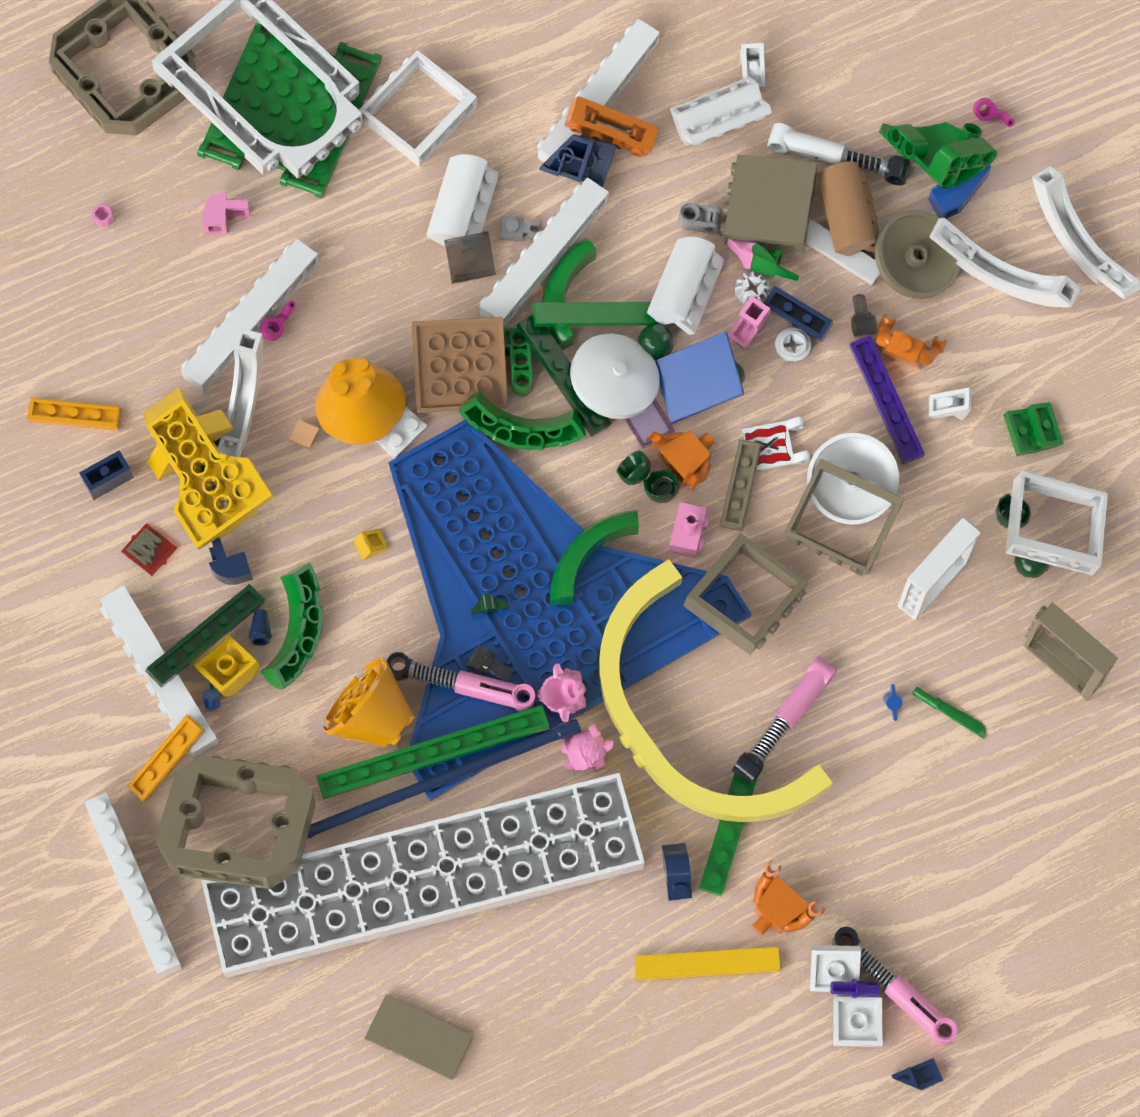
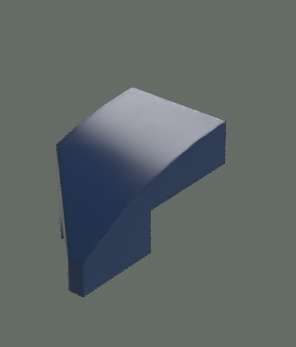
M934 1058L891 1075L892 1079L919 1090H924L944 1081Z

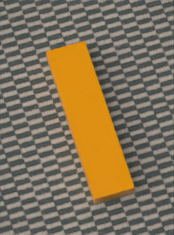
M30 398L27 420L28 422L118 430L122 409L120 406Z
M187 714L127 787L143 802H146L206 730L191 715Z

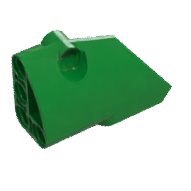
M947 122L923 127H913L911 124L892 126L883 123L879 131L904 158L913 159L942 189L953 188L968 181L991 164L997 156V151L984 138H980L982 134L981 128L972 123H965L962 130Z

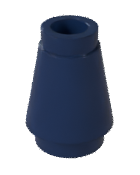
M263 609L254 611L249 632L251 643L257 646L269 644L272 638L267 611Z

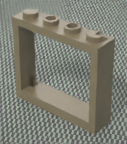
M820 459L784 533L788 535V541L797 545L803 542L809 545V551L819 556L823 552L830 556L829 561L840 566L844 562L851 566L850 571L862 576L863 572L869 574L905 499L824 459ZM824 471L894 505L865 565L795 531Z
M740 533L687 595L683 606L751 655L756 648L760 650L767 641L765 637L769 633L773 635L780 626V619L782 617L786 619L794 609L792 607L794 602L800 603L807 593L804 590L807 581ZM741 552L792 589L754 636L702 599Z
M1052 602L1048 607L1043 606L1035 615L1034 620L1031 622L1032 625L1028 628V632L1025 635L1027 639L1023 646L1084 699L1088 700L1103 684L1118 657ZM1048 629L1053 635H1055L1060 641H1062L1067 647H1069L1074 653H1076L1081 659H1083L1088 665H1090L1095 670L1094 673L1090 672L1085 666H1083L1078 660H1076L1057 642H1055L1051 637H1049L1045 633V630Z

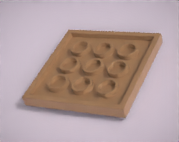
M503 316L412 321L417 413L458 411L460 406L479 390L498 408H508Z

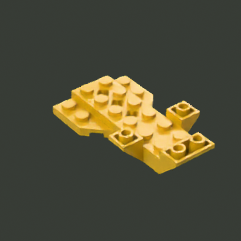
M178 387L143 412L145 424L157 442L147 463L159 481L173 471L180 478L179 497L173 512L195 547L201 550L216 538L222 539L259 512L257 509L275 496L249 458L221 454L214 441H217L233 429L224 412L220 409L197 416L181 387ZM201 466H206L205 470L201 473ZM213 483H216V484H217L216 489H215L214 491H212V489H213L212 484H213ZM225 501L229 503L226 509H224L225 506L223 504Z

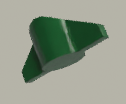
M484 594L480 601L471 609V614L494 613L508 608V603L491 594Z

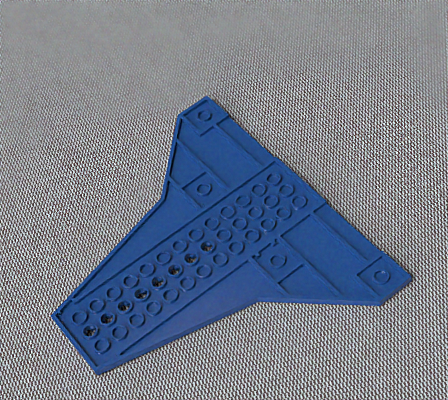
M464 420L388 462L440 634L432 668L436 666V669L440 667V670L444 668V671L448 669V672L452 670V673L456 671V674L462 670L517 685H530L535 692L534 707L543 706L549 724L548 730L414 771L413 774L417 781L420 782L567 723L562 721L559 712L551 711L547 705L539 701L540 698L537 696L539 694L538 690L541 689L545 680L553 675V667L557 663L560 664L563 671L566 668L580 671L582 683L586 689L584 693L586 707L576 711L575 714L570 712L568 722L604 702L599 679V659L601 643L609 618L627 590L640 578L665 561L600 546L583 564L578 573L574 587L573 604L550 605L551 583L556 566L566 548L584 529L480 430H476ZM436 456L446 459L443 461V465H436L434 463ZM447 475L456 476L455 483L445 482ZM459 493L469 496L466 498V502L457 501ZM470 512L480 514L477 521L468 519L470 518ZM481 531L491 532L490 539H481ZM493 550H502L504 552L501 555L502 558H493ZM672 563L682 576L681 585L650 605L632 625L624 641L619 661V673L623 690L721 635V633L683 606L687 595L708 571ZM504 569H514L513 577H505ZM720 575L718 580L702 598L737 625L752 616L728 576ZM516 588H526L525 596L515 595L517 592ZM484 594H491L508 603V608L494 613L471 614V609L480 601ZM427 682L410 746L515 714L519 711L509 706L455 693L452 687L449 689L448 686L444 688V685L440 687V684L436 686V683L432 685V682L429 684ZM521 694L517 699L520 702H527L530 697L526 694ZM487 768L429 790L425 794L429 801H432Z

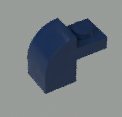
M218 537L212 541L213 547H210L209 550L213 562H210L209 566L217 580L228 585H237L253 580L244 552L226 557L221 539Z
M686 844L662 845L668 900L692 898V880Z

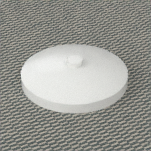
M619 334L594 336L580 346L571 363L570 376L576 394L587 407L602 416L614 419L635 417L651 405L658 393L660 378L653 357L638 342Z
M846 433L835 436L822 444L810 461L807 472V485L820 459H824L897 495L899 488L897 463L889 449L879 440L869 435ZM825 471L811 497L816 507L825 516L833 521L847 525L871 522L884 514L892 505Z

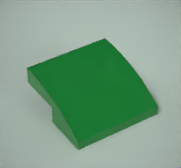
M1050 402L1032 404L1026 409L1007 411L1003 415L1016 456L1036 453L1064 444Z

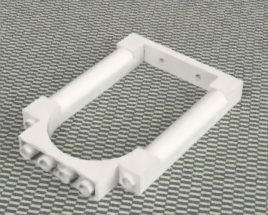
M222 0L152 60L153 70L171 88L174 86L245 154V158L263 175L268 171H273L278 166L279 161L297 178H300L303 174L307 175L313 169L314 164L319 160L323 161L327 158L330 150L335 146L339 147L345 141L346 136L351 132L355 133L362 125V113L351 103L359 95V81L273 0ZM241 8L251 19L255 17L325 84V89L331 94L337 108L334 123L325 135L307 145L290 147L273 143L254 129L191 69L181 57L236 10Z

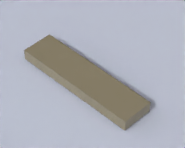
M739 439L720 527L743 531L762 448L761 443Z

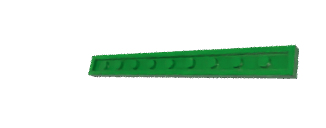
M540 705L316 775L324 800L548 730L549 724L543 706Z

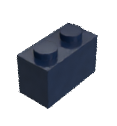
M120 450L79 472L93 500L134 478L131 468Z

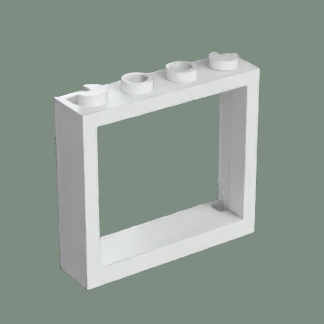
M417 50L410 58L407 57L399 70H394L390 74L388 81L384 85L377 87L374 95L369 100L363 102V106L359 111L362 113V122L420 167L477 108V96ZM420 69L461 102L414 149L373 115Z
M1021 471L1013 480L1005 553L1093 575L1101 567L1108 493L1097 491L1096 488L1078 486V484L1059 481L1054 477H1044L1033 472ZM1024 490L1092 507L1088 554L1019 537Z
M962 518L908 577L898 607L915 621L969 562L981 533L973 526V522Z

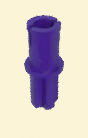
M853 979L852 982L832 981L830 992L831 994L852 995V998H857L858 996L878 997L879 985L877 981L862 982L857 979Z

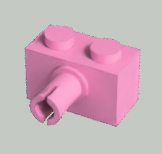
M680 502L669 545V552L696 558L697 551H702L705 538L701 537L702 529L707 530L710 517L706 516L707 508Z

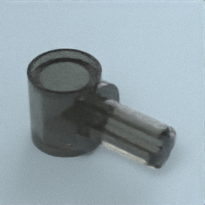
M854 295L852 301L855 314L851 317L853 336L860 337L877 334L876 317L868 311L865 295Z
M481 645L475 647L466 664L470 671L478 675L484 676L489 672L505 681H508L513 674L512 668L496 661L495 654Z

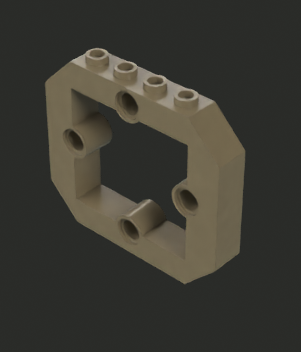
M99 0L55 32L52 37L49 57L52 73L105 133L138 135L187 99L174 86L171 88L163 79L159 82L155 79H146L139 86L140 96L116 113L101 96L102 91L97 77L92 74L83 75L69 60L89 45L96 48L106 46L110 39L108 31L127 17L148 38L151 49L161 53L179 38V35L167 28V22L162 16L158 17L154 13L155 10L148 1ZM97 31H100V32H101L100 34H97V35L94 34V33L97 32ZM158 36H163L161 39H155ZM189 50L181 59L195 71V54L192 50ZM88 87H94L91 90H85ZM149 92H156L153 95H147Z
M203 756L175 773L157 833L156 843L160 853L176 876L271 889L299 871L316 807L314 794L297 770L289 766L283 765L278 767L264 762L256 764L241 759L227 760L219 756ZM203 784L240 789L242 793L247 795L262 792L288 796L285 810L275 812L270 818L271 830L276 839L271 861L236 856L234 850L228 846H220L213 853L184 849L189 831L199 828L204 822V814L198 801ZM229 860L228 863L221 864L223 861Z

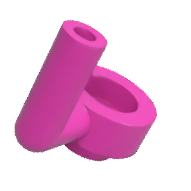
M980 98L973 106L974 115L981 121H989L995 117L1001 119L1008 127H1012L1015 124L1013 118L1007 112L997 109L994 102L989 98ZM983 105H986V109L984 111H980V108Z
M289 301L277 317H268L263 321L260 326V332L265 339L276 341L281 337L284 332L283 323L296 308L294 301Z

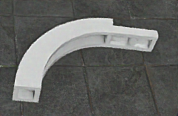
M1051 166L1032 176L1035 191L1045 217L1057 239L1075 264L1097 285L1103 283L1123 299L1139 291L1140 281L1110 259L1096 245L1083 227L1068 196L1064 176Z
M940 218L929 236L957 259L956 264L964 271L983 283L1015 298L1050 307H1072L1081 290L1066 275L1046 276L1014 267L994 257L974 243L945 218Z
M242 328L239 329L233 348L235 356L234 379L227 418L233 429L221 437L218 445L221 454L233 457H240L242 450L244 451L256 407L263 362L262 333Z

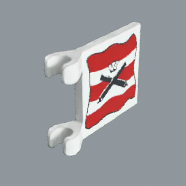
M802 417L742 429L745 441L762 444L756 471L810 463L809 451L806 450L793 454L789 431L803 429Z

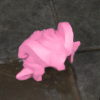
M555 664L553 675L547 678L541 689L538 690L539 694L537 696L540 698L539 701L547 705L551 711L559 712L564 722H568L570 712L575 714L576 711L586 707V699L584 697L586 689L582 683L580 671L567 668L563 671L560 664Z
M595 724L589 725V731H582L574 735V737L570 736L562 741V752L567 754L569 758L564 767L567 770L585 771L593 767L599 759L606 756L608 751L613 748L614 742L612 740L604 741L600 736L601 732Z

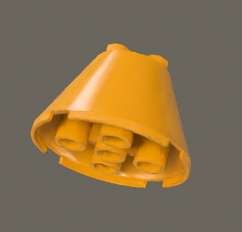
M350 358L333 365L332 371L317 392L315 412L322 429L327 434L329 433L337 438L338 441L352 445L368 444L387 436L392 432L391 429L396 423L401 420L405 410V394L399 379L388 369L368 362L364 358Z
M378 657L364 667L366 672L359 679L355 676L339 695L325 718V721L328 722L327 728L325 726L322 727V731L325 734L386 748L389 744L394 746L401 739L402 734L400 732L405 726L407 727L411 724L415 715L411 713V709L387 661L383 657Z

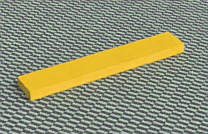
M779 947L635 956L636 981L781 971Z

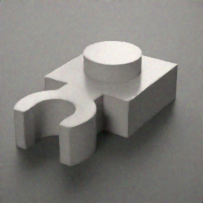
M502 216L500 240L523 241V236L533 240L537 232H532L531 229L539 228V222L530 221L526 224L524 223V217Z

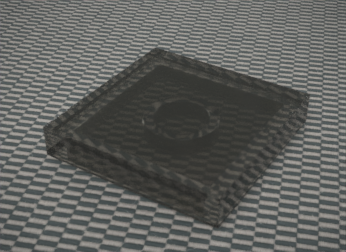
M488 231L444 240L452 284L496 275Z

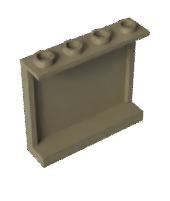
M737 154L736 163L733 162L731 167V176H734L733 182L728 184L727 194L730 196V200L725 203L724 215L727 218L726 222L721 224L720 235L724 236L725 244H727L728 239L789 245L795 246V252L804 253L817 179V163Z

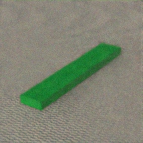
M651 302L533 303L532 305L535 327L648 326L650 324H660L647 314Z

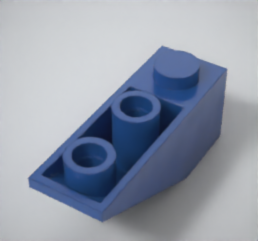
M990 164L976 176L958 186L942 189L939 185H936L932 188L928 200L938 218L948 219L961 213L988 177L991 169Z

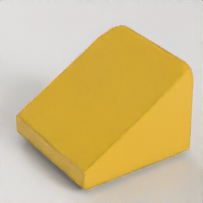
M379 528L361 532L354 539V543L363 560L388 549Z

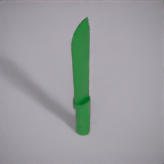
M919 687L915 688L912 695L934 709L939 710L977 736L985 738L986 731L981 722L947 704L940 698L932 697Z

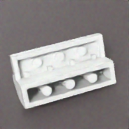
M751 77L670 108L677 132L686 147L689 145H700L706 139L720 137L726 131L742 128L746 123L753 120H762L766 115L772 113L770 105L761 97L758 83Z
M467 154L457 155L449 159L426 237L442 246L454 243L470 253L476 252L499 176V172L487 166V160Z
M692 236L677 239L647 311V314L662 325L675 323L689 335L696 333L725 261L714 251L715 245L713 243Z

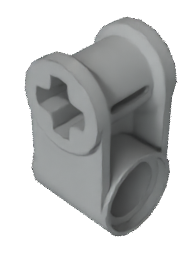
M686 203L680 209L678 224L685 230L717 234L720 231L718 221L719 216L722 215V209L717 206ZM690 214L694 218L687 219L686 217H684V215Z

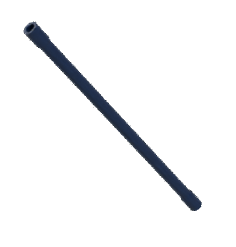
M574 719L545 733L312 823L307 840L317 834L551 742L581 732L580 725L577 719Z

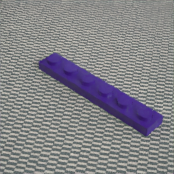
M871 335L851 342L849 347L902 463L906 464L924 457L925 452Z

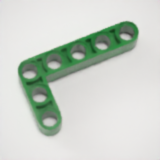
M503 328L505 356L510 355L512 389L516 395L524 397L531 393L533 387L530 345L518 328ZM521 338L525 342H523L522 344H517L514 342V340ZM519 359L526 361L523 365H518L515 362ZM525 380L528 382V384L525 386H519L517 382Z

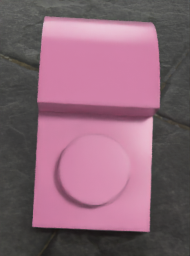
M226 192L213 195L208 199L203 209V228L205 234H227L228 217H250L249 201L242 198L228 200Z
M751 296L740 311L739 320L728 333L729 339L746 350L756 335L766 325L771 315V309Z

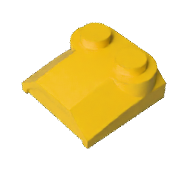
M229 634L202 660L194 664V667L224 697H231L240 691L257 675L260 666L257 660Z

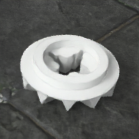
M754 271L748 274L744 273L737 279L735 285V294L743 304H746L751 296L764 303L771 292L769 280L763 274H757ZM749 282L753 286H758L757 294L753 290L747 291L749 289Z
M787 328L778 334L775 340V349L778 356L785 359L786 362L793 361L796 363L799 360H804L810 353L811 341L809 336L801 329ZM791 338L795 345H799L796 347L795 353H793L791 347H787L790 344Z

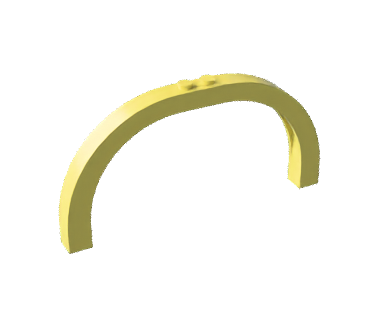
M669 559L640 578L627 590L609 618L601 643L599 659L601 693L608 714L621 735L619 739L626 749L630 748L634 753L633 759L638 767H644L655 783L669 796L689 809L708 817L733 822H758L782 817L803 808L832 788L833 782L820 765H817L792 783L772 792L752 796H733L713 792L689 781L673 768L630 709L621 686L619 673L620 655L627 634L638 617L650 605L682 583L680 573Z

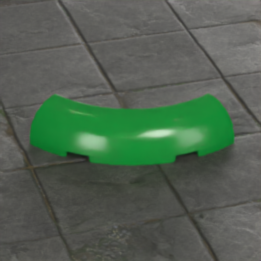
M584 238L560 258L546 282L541 303L565 302L568 287L573 278L589 263L596 260V248L591 241ZM569 326L547 327L562 351L573 345V333Z
M479 390L469 397L458 410L464 419L476 430L482 431L496 442L514 448L544 450V448L562 447L586 436L584 425L575 409L552 418H522L498 408Z
M637 510L624 511L602 518L583 530L571 542L556 566L551 583L550 605L573 604L574 587L578 573L583 564L597 551V548L608 541L611 542L621 537L638 534L639 520Z
M311 563L301 565L280 576L289 605L288 630L283 645L276 657L260 671L264 678L277 689H285L302 674L303 668L315 653L321 635L323 606H320L318 592L320 591V586Z

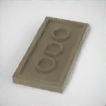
M385 995L365 1036V1040L450 1080H453L473 1038L472 1034L389 995Z

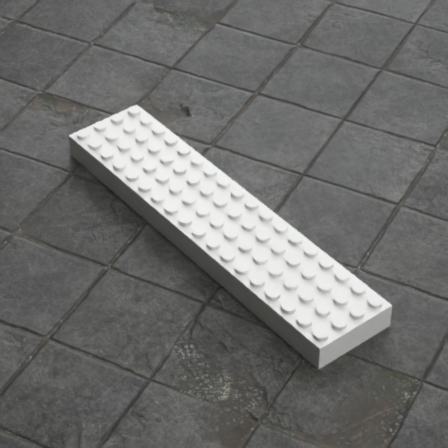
M620 773L303 854L299 871L271 889L202 880L201 882L222 971L225 978L642 870L644 869L645 862Z

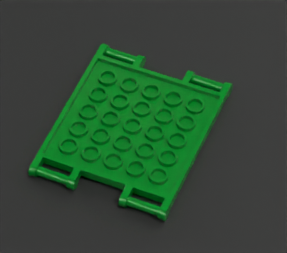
M256 19L254 29L224 93L223 99L269 141L290 147L310 144L320 139L331 128L336 118V104L331 94L325 89V84L274 35L263 32L264 26ZM341 41L335 56H331L359 81V95L351 101L359 110L380 66L382 55L377 53L373 55L349 47L347 43ZM346 54L371 63L370 68L343 59ZM211 122L203 143L199 146L197 156L201 158L208 157L231 165L233 169L240 170L245 160V154ZM349 135L346 136L345 141L339 147L335 146L330 150L327 158L323 161L319 160L314 164L310 173L301 176L318 182V186L293 178L292 173L280 161L276 168L284 172L281 175L279 184L285 187L289 185L313 193L315 197L322 199ZM210 146L237 154V156L232 157L212 150Z

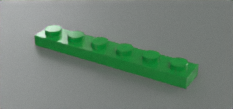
M734 773L728 795L752 796L757 779L750 785ZM719 821L699 890L722 896L744 822Z

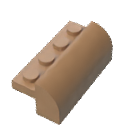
M841 162L817 173L835 253L852 256L862 249L875 253V243L880 231L866 172L859 169L857 162Z

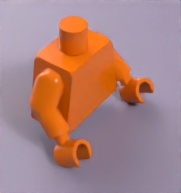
M884 314L876 339L877 344L883 347L881 354L920 370L922 365H930L939 353L944 352L947 340L939 341L938 336H935L931 347L928 348L925 342L897 330L891 331L896 319H888L886 317L887 314Z
M691 431L667 434L652 432L647 437L646 441L651 440L654 442L651 446L652 450L660 446L658 449L659 458L685 487L689 484L691 485L690 491H693L696 485L707 479L711 467V454L707 449L715 444L714 439L709 433L704 434L699 439Z
M770 860L765 866L766 872H763L755 887L753 902L756 907L754 911L760 918L752 927L760 935H764L770 927L777 933L782 931L790 933L802 930L815 919V916L823 914L826 909L822 908L818 912L815 909V905L819 900L809 905L776 875L781 870V865L774 871L770 868L773 860Z

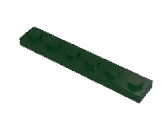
M533 315L520 321L516 325L571 408L575 409L590 436L593 437L609 428L612 423L608 417L591 410L576 394L570 376L571 363L547 327H535Z
M250 584L247 585L150 664L145 672L162 688L254 613L255 610L260 608L265 603V599Z

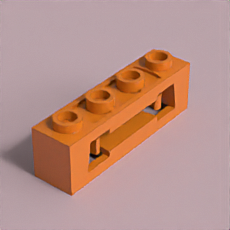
M580 96L571 101L564 124L574 133H584L590 135L591 138L617 145L616 149H626L631 151L630 153L636 157H645L652 152L659 129L657 126ZM594 119H595V120H598V121L603 122V123H605V124H608V125H611V126L616 127V128H618V129H621V130H623V131H627V129H629V130H631L632 132H629V134H626V133H623V132H621V131H618V130H615V129H613V128H610V127H608V126H605V125H603V124H600V123H595V124H593V123H590V122H591V121H594Z

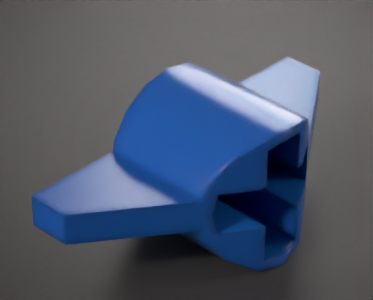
M210 683V689L205 690L203 693L204 706L206 709L220 708L219 691L214 689V686Z
M891 684L890 692L886 693L883 699L888 709L892 710L893 720L896 721L897 710L902 706V699L895 692V685Z

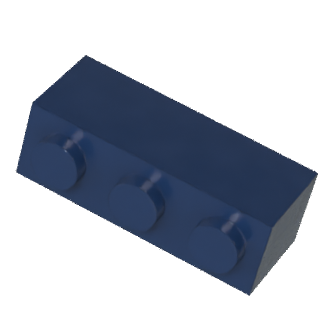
M776 286L773 287L763 303L771 309L773 314L820 342L824 340L833 325V320Z

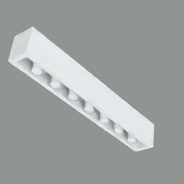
M640 19L634 25L630 24L625 31V37L615 43L609 57L606 56L602 60L598 72L591 74L587 81L588 85L584 89L581 88L575 98L580 96L609 108L658 45L660 32ZM570 105L563 111L561 120L554 122L547 138L543 137L537 146L538 159L543 162L571 135L588 136L584 133H574L569 127L564 126ZM594 119V121H591L590 123L595 124L599 121Z
M588 177L583 183H578L571 198H566L563 201L560 211L556 215L553 214L547 221L546 228L543 231H538L535 235L532 245L523 249L517 263H512L507 269V275L495 283L492 293L489 296L483 297L479 304L480 316L482 318L503 316V328H505L539 284L552 271L560 258L571 248L608 203L609 192Z
M298 239L293 244L289 243L285 247L283 255L270 264L269 271L256 280L255 287L241 297L240 303L235 309L232 308L227 313L224 322L214 327L209 339L199 344L193 357L187 358L181 367L183 378L202 393H205L235 359L233 348L239 329L259 332L263 321L268 317H272L319 264L318 254Z
M123 585L100 598L99 600L102 604V607L99 608L105 620L110 618L114 626L110 628L115 637L123 639L125 643L122 646L128 658L133 656L137 664L133 666L140 678L145 676L148 683L145 686L150 695L158 697L160 702L157 703V706L163 716L168 714L171 722L168 724L172 731L187 714L191 715L206 730L187 754L191 753L195 759L219 745L216 736L179 675L161 688L145 672L146 668L165 652L125 586Z
M103 793L85 801L86 808L159 978H165L182 970V966L107 793Z

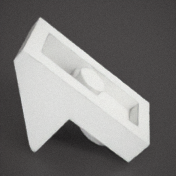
M764 43L741 44L740 63L742 65V79L751 77L758 83L759 87H765Z
M969 387L929 395V417L936 419L954 415L958 419L964 420L971 411L972 389Z

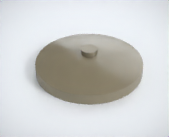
M906 211L896 215L882 227L875 243V260L883 279L896 292L913 299H929L941 294L953 284L960 270V267L956 264L957 259L929 237L940 218L924 211Z

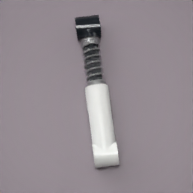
M782 123L773 125L767 147L776 153L790 152L833 165L841 162H857L862 170L868 169V171L872 170L874 173L878 172V174L884 176L886 182L896 186L905 185L911 166V161L903 156L894 155L890 159L884 157L879 159L877 156L871 157V154L868 156L866 153L860 154L859 151H849V148H845V144L794 131L792 127Z

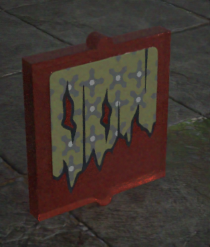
M146 523L136 535L131 536V541L121 552L145 572L153 576L162 565L167 564L166 560L174 553L177 547Z

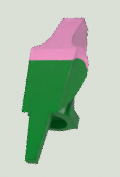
M728 239L727 246L740 258L744 268L774 278L777 275L798 281L799 275L779 266L783 254L782 249L768 250L766 247L751 241Z

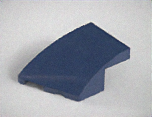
M573 134L540 166L539 170L558 177L560 175L577 182H584L588 177L603 188L617 145Z

